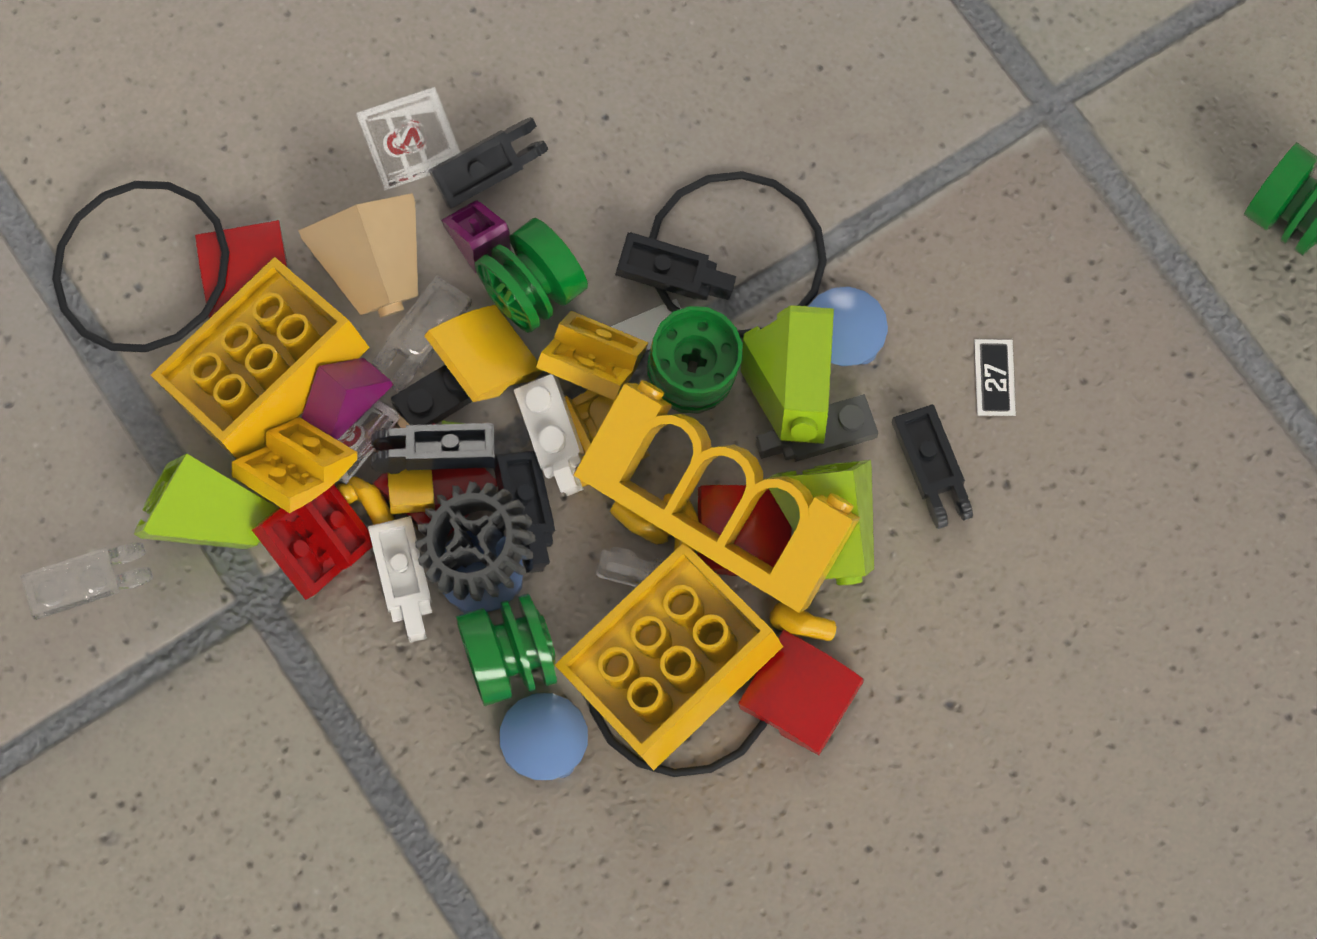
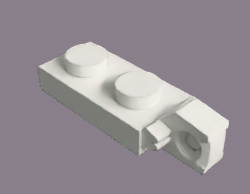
M550 374L514 389L540 468L544 471L546 478L549 479L555 476L560 492H564L566 496L582 491L583 487L580 479L573 475L576 467L579 466L582 460V456L585 454L557 376Z
M411 516L368 526L387 609L391 613L393 622L404 620L409 643L427 639L422 615L432 613L430 606L432 601L424 568L418 562L420 551L416 548L415 541L417 539Z

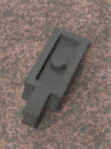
M863 394L829 404L824 444L782 441L775 430L757 435L755 443L761 459L783 453L785 460L795 459V462L873 440L878 437V430L866 396Z

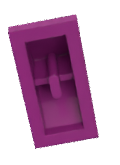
M478 200L441 220L475 274L477 273L475 262L486 254L492 257L491 249L501 244L511 251L510 232L507 223Z
M365 358L319 366L302 414V419L338 440L394 384Z

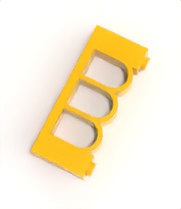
M641 380L639 385L637 383H625L573 476L798 613L808 609L860 519L859 516L851 512L854 506L844 498L830 493L828 498L824 495L813 498L810 490L805 485L789 477L764 479L763 470L757 458L747 449L735 445L711 447V439L705 427L695 418L684 414L667 415L672 404L662 399L664 392L644 380ZM673 424L681 427L689 435L693 444V456L690 465L669 502L666 503L631 482L630 479L655 435L662 427ZM719 456H726L734 459L742 467L746 475V488L742 499L722 534L719 535L684 514L682 510L707 466L713 459ZM779 488L787 491L795 498L799 506L800 520L794 534L773 568L735 545L734 542L759 498L766 490Z

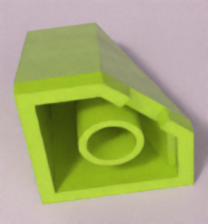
M790 305L777 313V319L762 329L756 326L744 334L740 371L776 434L782 441L824 444L829 408L833 308Z
M186 453L166 464L142 509L150 514L146 522L140 519L135 528L134 535L141 539L248 549L261 543L252 529L278 507Z
M871 460L824 464L803 470L800 475H797L796 470L776 473L769 477H789L798 480L810 490L813 498L820 495L828 498L830 493L844 498L854 506L851 512L859 516L860 519L825 579H836V585H852L863 582L862 576H866L874 570ZM770 488L769 490L795 532L800 520L799 506L795 498L785 490Z

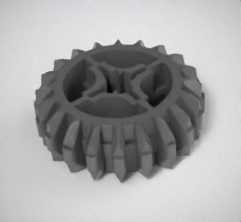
M470 481L466 493L459 486L452 485L453 498L448 500L443 495H437V501L441 505L437 511L433 508H425V514L431 519L430 523L417 524L418 530L426 536L415 541L416 548L421 552H425L418 558L419 565L423 568H429L426 572V577L432 583L438 582V589L447 594L453 590V595L458 600H464L470 593L473 600L481 601L485 589L493 598L498 597V585L500 583H503L509 589L514 588V582L509 578L514 571L518 575H526V569L520 564V560L533 559V552L525 547V545L536 541L535 535L531 531L526 530L532 525V519L527 514H522L525 508L519 500L512 501V494L508 490L502 489L497 493V488L492 483H486L481 490L476 482ZM476 511L494 512L489 517L485 514L480 519L473 521L467 520L464 517ZM453 527V540L445 547L447 536ZM467 529L477 536L484 554L473 546L472 538L466 532ZM506 530V540L504 547L500 555L497 556V543L503 536H505L503 531ZM474 562H482L487 566L482 570L470 573L456 571L459 567L463 566L466 568Z

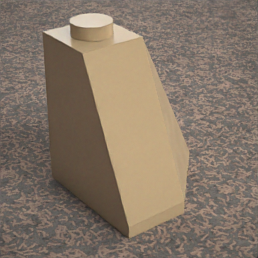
M413 193L356 204L298 230L303 242L360 315L378 311L380 318L390 316L404 310L402 302L418 296L416 208Z

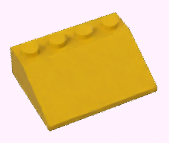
M274 257L150 376L234 459H239L266 447V431L294 420L303 413L319 366L358 359L370 347L349 319Z
M682 543L555 664V667L635 752L655 770L781 650L783 645L775 632L691 548Z

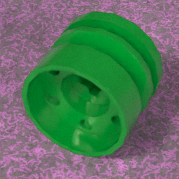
M1296 142L1258 190L1245 210L1244 216L1266 231L1282 218L1288 223L1280 241L1286 244L1297 230L1301 231L1304 235L1294 251L1304 256L1310 248L1317 244V179L1312 177L1317 167V156Z
M535 217L509 235L514 253L499 244L491 249L492 257L486 254L475 262L477 274L492 301L501 312L527 333L534 331L540 326L539 317L547 320L553 316V308L549 298L564 306L588 288V281L584 271L573 253L547 224Z
M689 306L674 311L660 323L653 337L647 360V378L649 383L664 392L662 399L672 404V409L680 413L698 414L715 408L727 398L742 363L743 343L737 328L724 314L709 307ZM689 361L697 362L695 373L687 371Z
M528 593L518 596L522 617L514 618L507 600L500 602L502 623L497 625L493 624L484 608L455 616L469 665L484 706L512 698L510 677L519 674L529 692L536 690L531 671L539 668L546 686L557 683L555 673L556 654L543 615L540 614Z

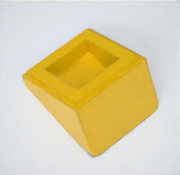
M404 469L398 474L387 473L391 514L425 512V508H433L435 510L432 470Z

